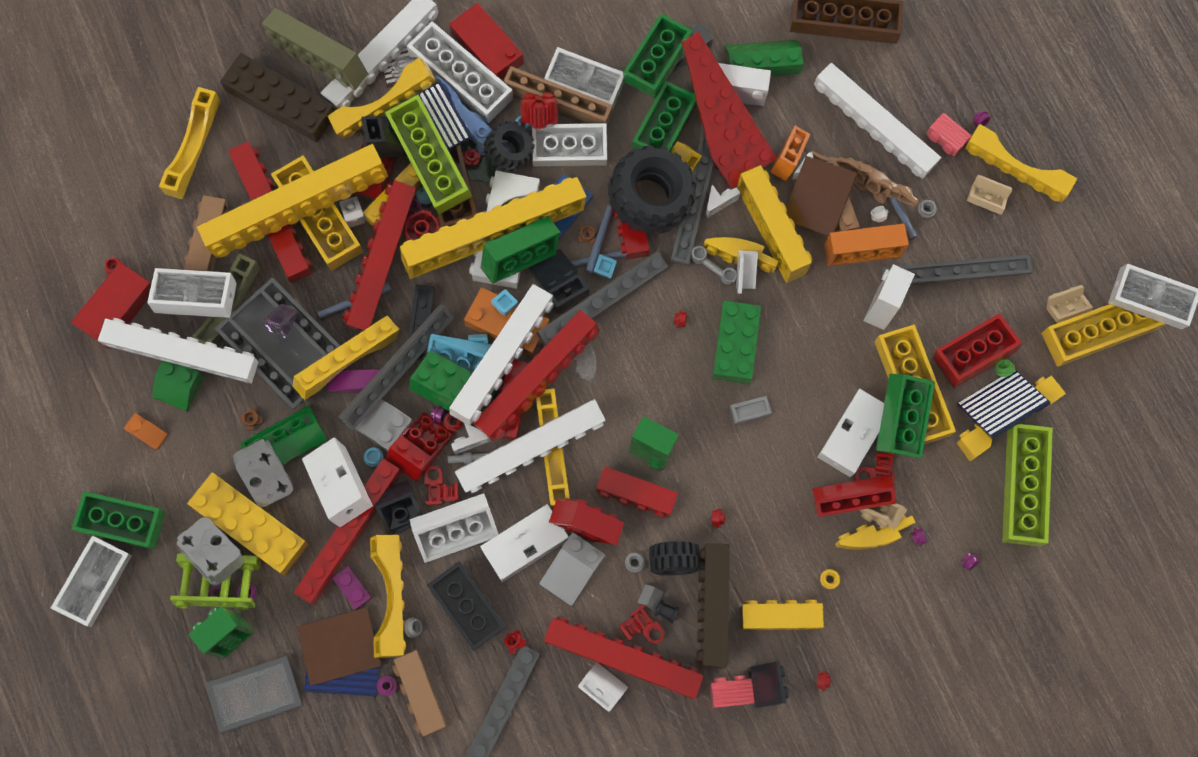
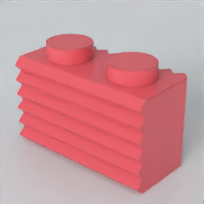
M945 113L930 126L926 133L932 142L941 145L943 150L947 154H952V156H955L972 137L971 134Z
M746 675L734 676L733 681H726V677L715 678L714 683H710L713 708L755 703L752 679H746Z

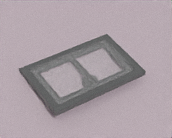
M288 656L205 683L220 734L303 706Z

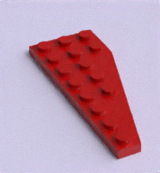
M698 31L684 40L682 46L689 67L710 158L728 187L732 189L738 185L742 173L760 165L763 168L777 159Z

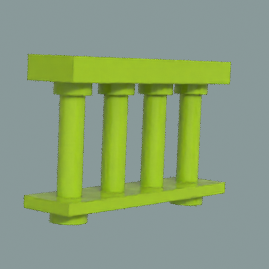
M177 553L176 561L183 569L180 595L170 596V600L177 608L183 609L188 608V606L236 607L238 610L255 608V603L252 598H248L251 572L260 570L261 562L258 556L242 555L244 562L239 568L243 571L240 598L228 597L231 575L221 583L220 597H208L210 583L204 576H202L200 596H188L191 571L195 567L182 553Z

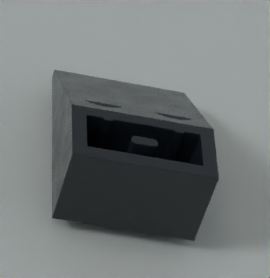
M383 116L361 117V134L364 147L373 144L379 158L407 156L388 118Z
M561 249L556 251L555 256L528 268L540 288L553 295V308L557 314L589 296L588 285Z
M779 661L748 668L749 679H752L754 708L786 703L788 690L787 686H783L782 678H785V671Z

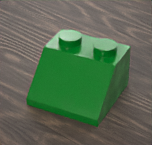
M162 361L155 374L152 397L188 412L204 377L198 371L188 367Z

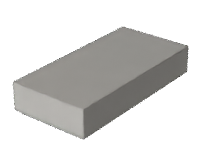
M767 396L729 406L735 425L772 415Z

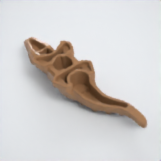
M811 151L814 159L823 162L836 159L838 167L858 173L854 185L860 191L867 189L874 194L873 197L879 203H885L888 197L895 198L911 206H917L919 203L918 198L913 196L912 189L909 186L896 184L885 173L878 171L870 165L853 160V158L826 157Z

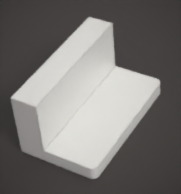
M738 251L736 278L738 294H742V289L756 288L757 251Z
M599 663L592 667L578 685L582 691L608 712L611 711L628 689L623 682Z

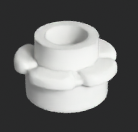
M877 206L870 212L871 219L883 222L886 220L889 211L884 206Z

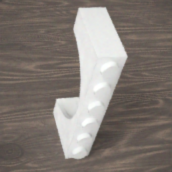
M496 171L495 176H492L490 180L491 194L488 193L486 197L487 211L483 212H489L497 205L504 206L509 204L515 198L522 199L533 191L539 192L540 179ZM483 251L474 254L476 257L475 263H471L470 274H472L473 281L492 284L480 268ZM521 271L493 285L517 289Z

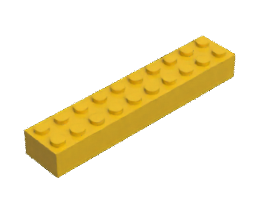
M371 144L197 226V229L206 248L216 258L225 257L235 249H242L252 241L263 239L264 235L278 232L285 225L295 224L300 218L311 216L321 208H328L340 199L345 200L351 194L357 191H364L374 183H381L389 176L374 145Z
M577 177L573 179L566 178L560 184L555 186L553 184L549 185L540 192L533 191L522 199L515 198L504 206L497 205L489 212L477 213L473 218L459 220L450 227L444 226L438 232L426 233L415 241L408 240L400 246L401 260L409 278L413 279L483 251L484 244L488 241L498 239L547 216L554 223L584 211L586 194Z

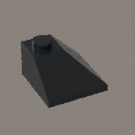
M409 480L389 487L375 503V508L387 535H394L411 528L410 519L422 515Z

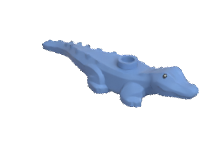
M435 77L436 82L446 91L451 107L468 136L466 139L470 138L476 144L477 152H480L482 156H486V153L483 151L485 146L483 145L486 140L485 138L492 129L485 123V118L469 111L462 104L455 90L442 78ZM459 128V131H460V134H461L462 138L465 139L463 133L461 132V130H460V128ZM502 143L503 147L511 153L509 146Z

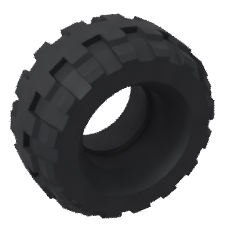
M653 145L643 146L642 149L635 148L619 160L610 177L608 195L610 196L609 203L611 208L617 212V217L622 223L626 222L630 225L631 229L644 231L645 234H654L655 232L662 234L669 232L684 221L695 202L697 184L694 175L691 174L692 169L687 162L684 163L681 160L682 157L676 152L673 154L668 151V148L662 146L654 148ZM643 180L658 183L666 192L667 201L661 204H651L644 201L638 195L635 184Z

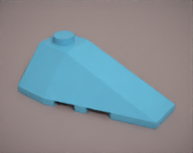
M431 334L427 352L429 353L431 350L473 373L492 344Z

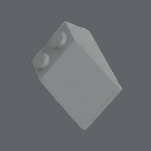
M381 399L356 426L355 430L388 452L389 447L413 423V420Z
M572 532L539 584L572 607L604 560L605 554Z

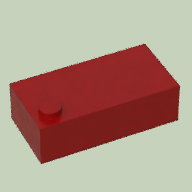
M478 3L449 23L451 35L458 43L499 79L503 80L506 77L510 66L518 69L524 64L523 53Z
M119 262L71 323L100 343L98 338L105 319L113 320V318H118L125 321L124 324H129L148 300L151 283Z
M999 313L935 351L933 360L955 389L996 365L999 361L1018 352L1022 342Z

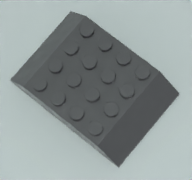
M273 277L230 315V318H226L215 328L237 353L242 354L245 351L254 354V357L259 362L256 373L293 410L304 401L293 387L294 376L340 346Z

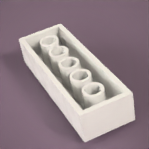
M433 21L407 45L408 54L413 60L419 57L424 60L434 78L438 76L455 90L458 98L476 114L484 117L488 124L513 100V91L508 85Z

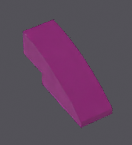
M380 370L341 371L327 383L328 392L360 393Z

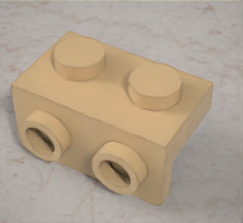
M977 175L970 188L967 201L1002 215L1012 188Z
M1083 285L1071 287L1068 290L1054 293L1048 297L1047 310L1056 323L1093 310V306L1083 295Z
M896 503L859 511L862 513L861 517L866 521L871 522L873 520L883 528L890 527L895 530L907 509Z

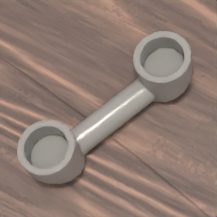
M696 246L693 248L691 257L696 264L705 265L719 275L724 284L735 282L737 278L735 269L726 268L723 270L706 258L707 251L704 247Z

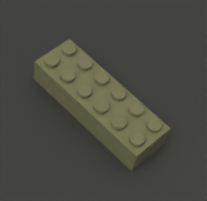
M274 8L262 23L266 30L265 34L273 40L272 44L277 49H284L291 57H298L303 64H310L317 72H324L328 78L338 80L345 88L350 87L356 90L369 74L356 52L277 8Z

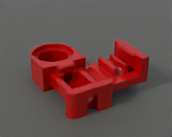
M877 452L875 454L877 466H874V468H859L854 474L855 481L860 480L858 477L859 472L865 471L868 473L869 478L890 475L894 484L895 472L892 471L894 455Z
M438 466L428 467L425 471V485L428 486V501L425 502L426 505L433 506L436 504L439 506L443 505L444 502L459 501L458 482L453 483V486L443 485L441 469ZM437 470L439 478L436 480L429 479V472Z
M645 605L640 606L631 613V617L634 616L633 619L629 618L618 626L628 641L633 639L632 636L638 632L640 634L642 629V634L651 644H658L664 638L663 629L657 621L653 622L644 610ZM652 629L659 630L661 633L660 639L652 640L649 637V632Z

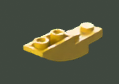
M729 237L709 238L705 240L703 245L708 254L718 255L724 261L735 264L738 261V251H757V266L765 272L774 273L779 260L763 254L765 246L744 239Z
M904 515L895 530L890 527L883 528L881 526L876 530L874 525L868 527L865 524L856 529L857 533L850 535L848 532L839 536V541L835 545L838 548L854 550L885 546L901 539L899 531L916 522L913 516L906 518Z

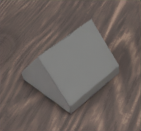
M645 584L637 603L656 611L663 592L656 587Z

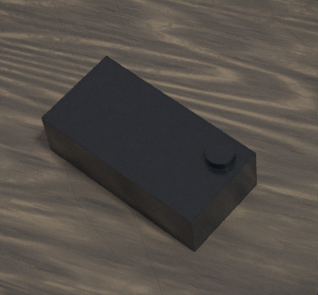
M460 561L427 584L473 651L506 628Z

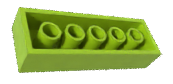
M419 95L385 112L434 208L439 214L473 197Z
M1014 423L1007 428L1002 542L1039 547L1048 544L1053 428Z

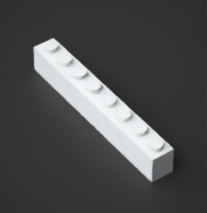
M411 0L358 54L369 73L356 90L350 87L345 88L338 80L334 79L321 92L323 99L332 103L335 110L342 106L349 107L351 102L356 97H359L368 85L375 81L376 76L380 72L385 71L393 59L399 57L401 51L407 47L426 25L436 19L439 13L437 4L432 0Z
M830 63L816 77L814 83L816 89L829 97V100L834 105H838L845 115L852 117L860 128L867 130L874 140H878L883 144L884 148L888 152H892L902 164H906L914 175L924 179L938 164L941 157L833 63Z
M534 284L531 286L450 406V415L469 426L473 421L476 422L482 413L480 411L483 405L487 406L492 398L491 393L494 389H499L503 381L501 378L504 374L508 375L513 367L511 363L515 358L518 359L521 356L523 345L531 341L533 337L532 332L535 327L539 328L544 320L542 317L545 312L549 313L554 305L552 303L553 295Z
M113 318V320L105 319L98 338V341L104 346L252 384L259 363L252 353L245 351L242 354L236 353V350L233 348H217L216 344L205 342V344L198 343L197 339L191 337L182 339L178 334L168 332V335L163 334L161 330L152 327L149 330L144 329L142 325L137 323H131V325L124 324L125 321L118 318Z
M593 399L457 469L455 473L465 492L471 491V493L480 490L482 488L481 485L487 481L489 484L499 480V475L503 473L509 475L517 470L516 467L520 464L526 466L534 462V457L538 455L544 457L550 454L551 448L555 446L561 448L569 444V439L583 437L586 435V430L592 428L594 431L604 425L603 422L606 421L596 400Z

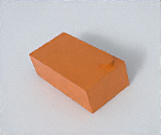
M904 223L832 232L824 244L827 266L899 258L903 255L909 243Z
M481 287L464 318V323L466 327L480 334H487L489 338L495 340L518 306L504 317L491 304V300L497 294ZM542 317L544 320L539 328L535 327L533 330L531 341L523 345L522 354L531 358L535 356L542 342L536 332L550 323V320L546 317Z

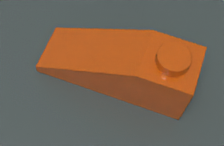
M794 125L770 172L786 181L796 168L810 134Z

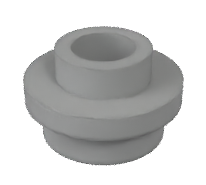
M924 200L918 205V213L924 218L933 217L937 211L935 203L931 200ZM924 208H929L930 212H926Z
M631 553L625 559V566L630 572H639L644 567V558L639 553ZM633 559L638 561L637 566L631 565Z
M413 617L408 618L404 623L406 635L410 638H415L421 634L423 629L421 621Z

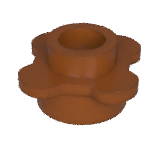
M581 225L579 227L580 236H578V241L580 243L589 242L594 244L597 228L590 225Z
M250 408L240 416V421L245 423L247 430L252 431L256 425L263 423V418L257 414L255 408Z

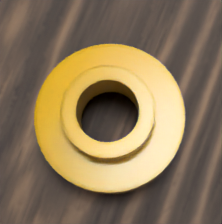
M828 569L821 574L820 582L824 588L834 589L840 583V576L835 570ZM827 576H831L833 578L832 583L827 582Z

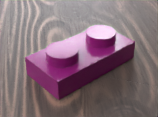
M349 566L332 578L355 610L372 599Z

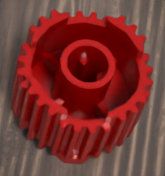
M533 93L524 94V99L520 101L521 125H526L527 123L531 124L532 128L544 129L547 128L548 124H558V101L554 98V94L544 93L542 96H535Z
M422 209V211L415 212L414 215L411 214V217L408 216L406 218L403 232L406 241H415L426 233L438 232L441 225L438 218L432 215L431 211L428 212V210L424 211Z

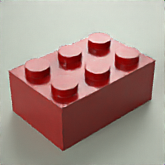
M569 498L556 500L549 523L595 543L618 544L624 522L617 520L618 516L611 513L604 514L602 513L603 509L595 506L589 507L586 501L576 499V501Z

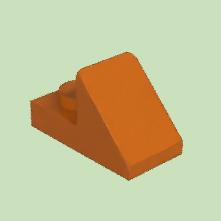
M134 413L123 428L155 450H158L168 436L166 432Z

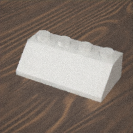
M484 493L410 519L414 537L425 563L488 541L499 535Z

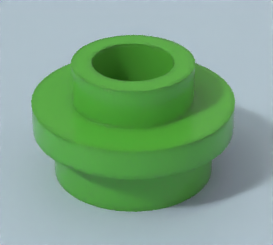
M1004 359L996 364L995 371L998 376L1008 377L1014 373L1015 366L1010 360Z

